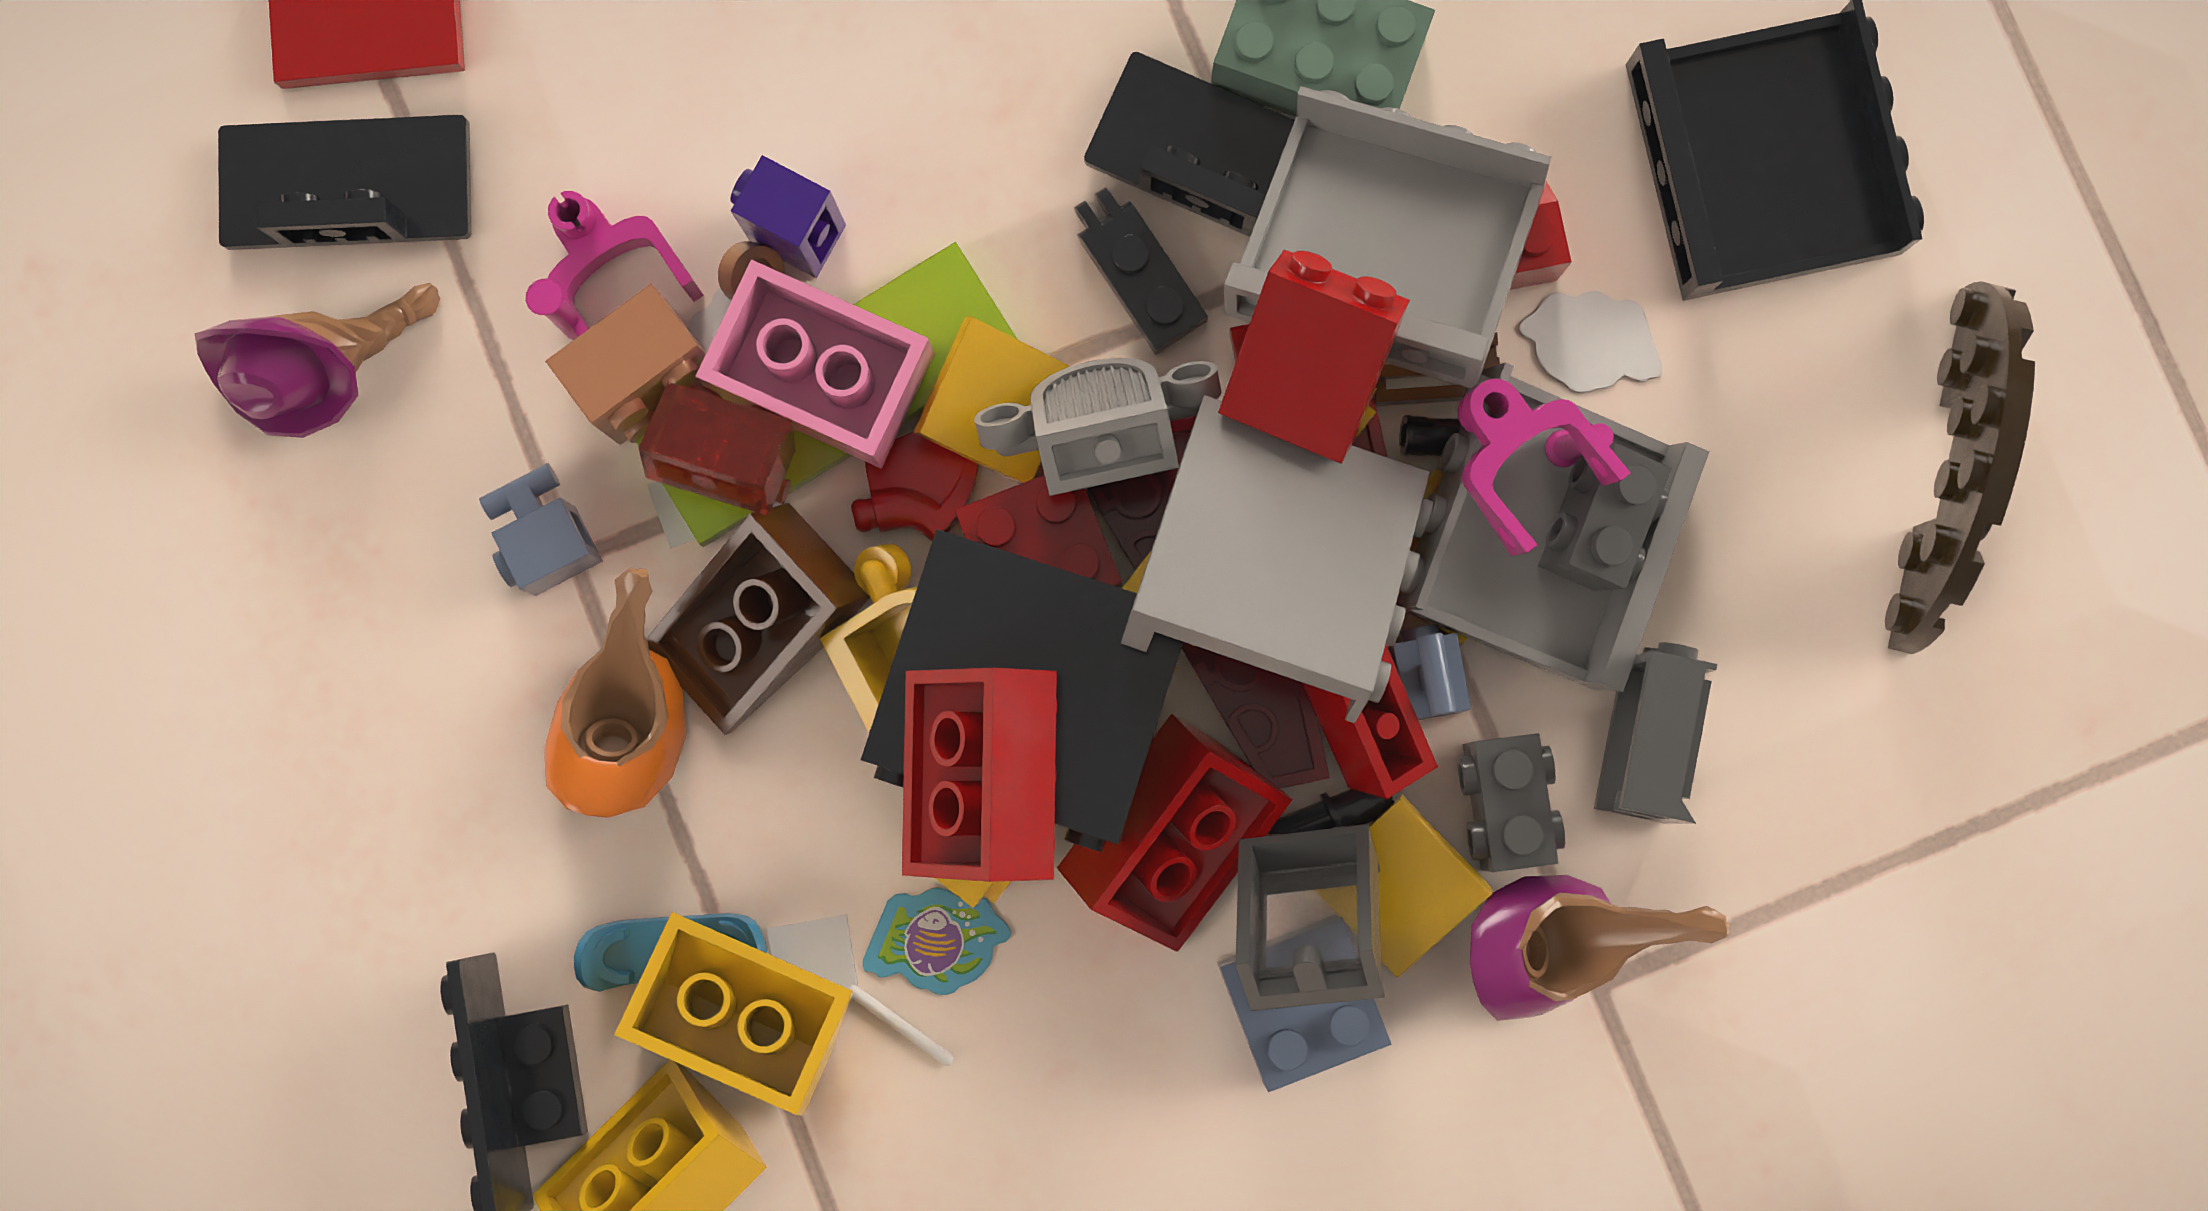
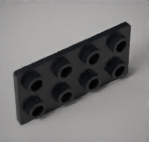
M1133 52L1127 61L1086 150L1084 163L1088 167L1250 237L1295 120L1140 52Z
M463 115L223 125L218 130L219 244L227 250L468 239L471 236L470 123Z
M495 952L447 961V975H444L441 979L440 993L445 1012L454 1017L457 1041L451 1045L450 1060L453 1075L458 1082L463 1081L467 1108L461 1112L460 1128L466 1148H473L477 1175L472 1177L470 1185L473 1210L531 1211L534 1208L525 1146L582 1136L588 1132L569 1005L505 1015Z

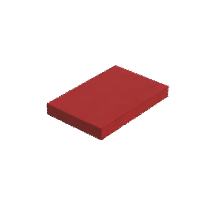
M268 0L273 81L281 89L465 71L460 0Z

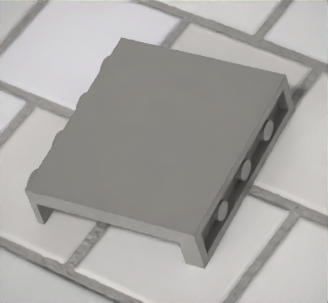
M1300 86L1297 95V116L1240 264L1232 263L1224 284L1225 315L1250 322L1267 273L1285 249L1292 253L1296 251L1312 252L1327 259L1332 264V269L1357 279L1362 276H1369L1383 280L1396 290L1397 295L1410 300L1385 363L1472 388L1478 384L1544 191L1552 157L1537 153L1533 148L1522 143H1501L1476 136L1461 126H1441L1412 118L1409 114L1397 108L1386 107L1380 109L1349 100L1345 95L1336 91L1323 90L1319 92Z
M1506 362L1483 369L1478 384L1488 379H1502L1509 382L1518 390L1531 410L1545 403L1562 399L1512 377L1511 373L1514 366ZM1466 387L1463 398H1465V395L1471 388ZM1483 401V409L1485 413L1490 417V408ZM1576 405L1591 425L1603 423L1611 428L1614 435L1612 443H1618L1672 468L1665 488L1668 490L1667 503L1661 515L1651 523L1642 545L1645 549V559L1640 572L1628 583L1626 589L1593 591L1538 566L1546 546L1547 532L1551 523L1558 515L1569 486V476L1574 466L1562 468L1555 466L1548 460L1545 454L1547 438L1553 432L1564 429H1547L1523 443L1506 459L1498 469L1493 480L1494 492L1538 544L1528 553L1510 556L1481 509L1463 485L1462 474L1464 467L1472 455L1483 445L1474 433L1467 431L1461 425L1459 432L1454 433L1449 438L1442 451L1439 467L1444 470L1436 494L1432 493L1427 498L1433 501L1432 511L1424 533L1419 538L1414 551L1420 554L1417 569L1409 589L1406 592L1399 590L1396 605L1406 608V613L1596 691L1623 692L1710 451L1689 442L1673 445L1665 444Z
M1204 395L1121 644L1147 652L1154 632L1350 698L1345 720L1355 723L1368 700L1379 703L1390 676L1391 664L1381 661L1385 644L1389 646L1395 644L1405 617L1406 608L1396 605L1399 590L1406 592L1409 589L1419 562L1420 554L1410 551L1413 536L1421 538L1432 511L1433 501L1423 498L1430 472L1352 445L1343 463L1340 464L1219 414L1218 410L1222 401Z

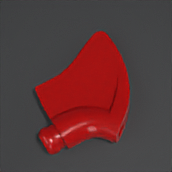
M914 431L896 438L882 469L865 462L871 498L856 499L851 504L856 530L866 533L876 528H879L880 532L914 529L922 533L930 541H933L936 529L949 533L958 522L954 509L965 506L970 501L979 464L913 433Z

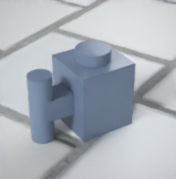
M549 463L479 498L480 504L490 520H494L513 510L517 520L491 533L499 548V551L492 554V557L501 577L509 587L517 585L519 590L535 596L603 562L576 506L562 498H558L543 506L539 496L560 486L559 479Z
M1438 625L1422 626L1400 631L1401 643L1389 646L1388 650L1418 720L1471 710L1457 633L1443 635V633H1439Z

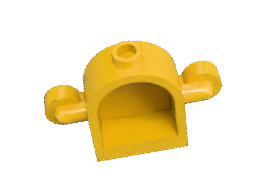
M890 543L864 549L857 556L854 564L856 582L870 596L874 604L819 638L868 732H870L918 587L906 589L911 577L909 558L900 547Z

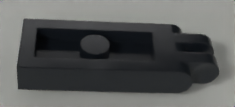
M1105 187L1095 193L1096 200L1106 214L1102 219L1099 220L1086 201L1074 207L1078 218L1086 228L1078 233L1077 237L1156 355L1206 323L1208 315L1135 206L1130 201L1119 206L1110 191Z

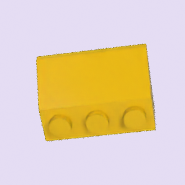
M672 912L614 1035L792 1114L804 1115L831 1055L853 991Z
M669 1059L533 1194V1197L540 1211H724L767 1166L743 1127L683 1065Z

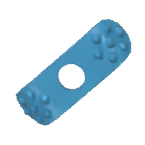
M732 913L683 916L765 953L768 951L760 928L755 920L748 916ZM669 917L619 920L598 925L586 931L579 940L574 953L576 979L584 988L598 992L639 983Z

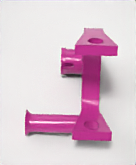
M574 191L561 192L560 194L565 200L562 203L555 196L551 199L548 205V217L556 236L569 254L557 263L549 273L548 278L534 281L529 286L525 301L533 313L545 315L569 339L574 340L590 329V326L575 306L574 297L580 286L591 274L610 260L639 247L651 246L657 249L693 302L704 296L658 227L647 216H633L611 226L601 210L580 193ZM577 219L581 223L579 227L573 224Z
M1488 379L1473 386L1467 392L1465 398L1460 401L1457 410L1461 425L1467 431L1474 433L1483 445L1472 455L1464 467L1462 474L1463 485L1481 509L1510 556L1528 553L1538 545L1493 489V480L1498 469L1523 443L1547 429L1562 428L1564 430L1553 432L1547 438L1545 444V454L1553 465L1561 468L1570 467L1575 464L1579 457L1584 456L1602 486L1619 482L1631 474L1609 447L1614 439L1611 428L1603 423L1591 425L1576 404L1570 400H1554L1531 410L1518 390L1509 382L1502 379ZM1483 401L1490 408V417L1485 413L1483 409Z

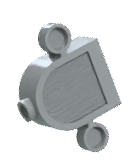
M1106 358L1073 365L1050 375L1034 388L1031 393V405L1023 406L1018 403L993 405L980 411L975 416L974 421L980 445L983 448L996 450L1002 456H1013L1039 450L1049 495L1051 496L1179 468L1170 421L1196 416L1204 395L1217 399L1222 391L1217 366L1211 362L1195 361L1181 364L1171 369L1165 376L1160 377L1156 368L1148 362L1133 358Z

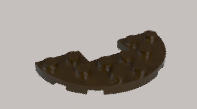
M1983 281L1973 282L1961 288L1953 301L1950 311V324L1956 326L1952 348L1947 349L1944 353L1937 372V384L1943 386L1939 406L1951 409L1947 421V433L1953 436L1949 459L1941 464L1934 482V497L1940 499L1937 516L1935 519L1913 526V531L1905 535L1900 546L1898 566L1900 569H1904L1900 592L1894 594L1891 598L1885 615V628L1891 631L1888 649L1914 654L1931 645L1944 632L1945 619L1940 618V616L1950 604L1963 606L1985 565L1981 552L1977 550L1980 541L1987 536L1992 524L2001 526L2026 442L2035 380V361L2022 358V350L2034 332L2032 318L2026 302L2013 300L2016 294L2015 289Z

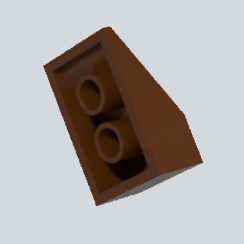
M785 503L748 515L648 635L649 650L668 660L682 689L721 732L727 735L732 733L824 648L819 638L851 619L870 596L857 584L854 572L790 503Z

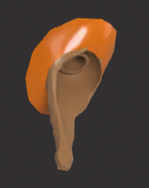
M629 568L615 579L616 607L610 615L602 648L577 670L557 701L544 747L546 787L566 809L587 816L609 818L645 807L673 777L686 738L684 692L668 660L649 650L647 638L644 635L645 607L653 591L647 569Z

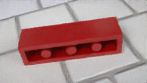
M1385 644L1381 661L1391 664V672L1385 691L1379 703L1367 701L1355 723L1345 720L1350 698L1303 682L1302 684L1347 787L1388 799L1438 768V765Z

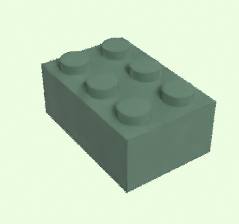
M1236 0L1213 62L1211 84L1293 117L1297 116V95L1300 86L1319 92L1323 90L1336 91L1345 95L1349 100L1380 109L1386 107L1400 109L1435 9L1409 0Z

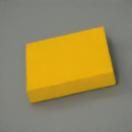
M972 316L964 317L913 433L1019 484L1034 479L1041 463L1039 450L1013 456H1002L996 450L983 448L980 445L974 418L983 409L997 404L1018 403L1023 406L1031 405V393L1034 388L1050 375L1070 366Z
M1403 794L1369 825L1380 866V872L1378 873L1381 962L1396 978L1401 976L1491 896L1493 888ZM1357 887L1316 891V894L1339 918L1343 919L1344 923L1358 937Z

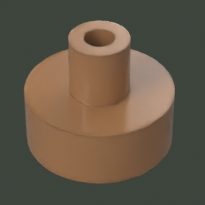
M742 241L731 246L723 255L718 268V282L724 295L732 300L751 260L785 274L784 264L780 255L772 248L752 241Z

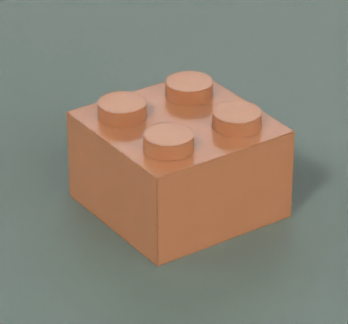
M652 284L641 290L545 361L589 422L619 445L627 440L635 443L636 440L661 423L662 420L659 416L678 402L683 406L688 405L708 391L695 377L707 352L678 313Z

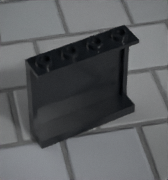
M1850 0L1840 13L1669 49L1666 48L1664 38L1639 43L1625 64L1683 301L1898 256L1923 239L1921 234L1924 227L1923 208L1919 199L1911 195L1906 175L1909 165L1907 145L1901 136H1896L1891 116L1894 103L1892 86L1886 76H1881L1876 57L1878 48L1877 27L1872 17H1866L1862 0Z
M936 529L861 756V761L877 765L874 778L903 787L906 671L968 668L1057 671L1055 824L1067 828L1064 837L1065 841L1102 852L1105 841L1119 844L1121 841L1127 816L1184 642L1154 632L1147 652L1121 644L1137 593Z

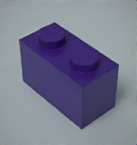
M761 155L754 170L747 168L742 172L731 193L730 202L734 204L731 213L749 241L772 248L780 255L782 261L817 279L846 227V223L831 191Z

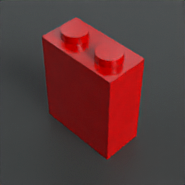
M1284 249L1267 273L1218 413L1342 464L1355 440L1410 300L1397 295L1396 290L1383 280L1369 276H1362L1357 279L1332 269V264L1318 254L1308 251L1292 253Z

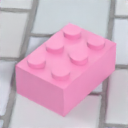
M751 260L695 377L709 392L882 469L935 354L929 338Z

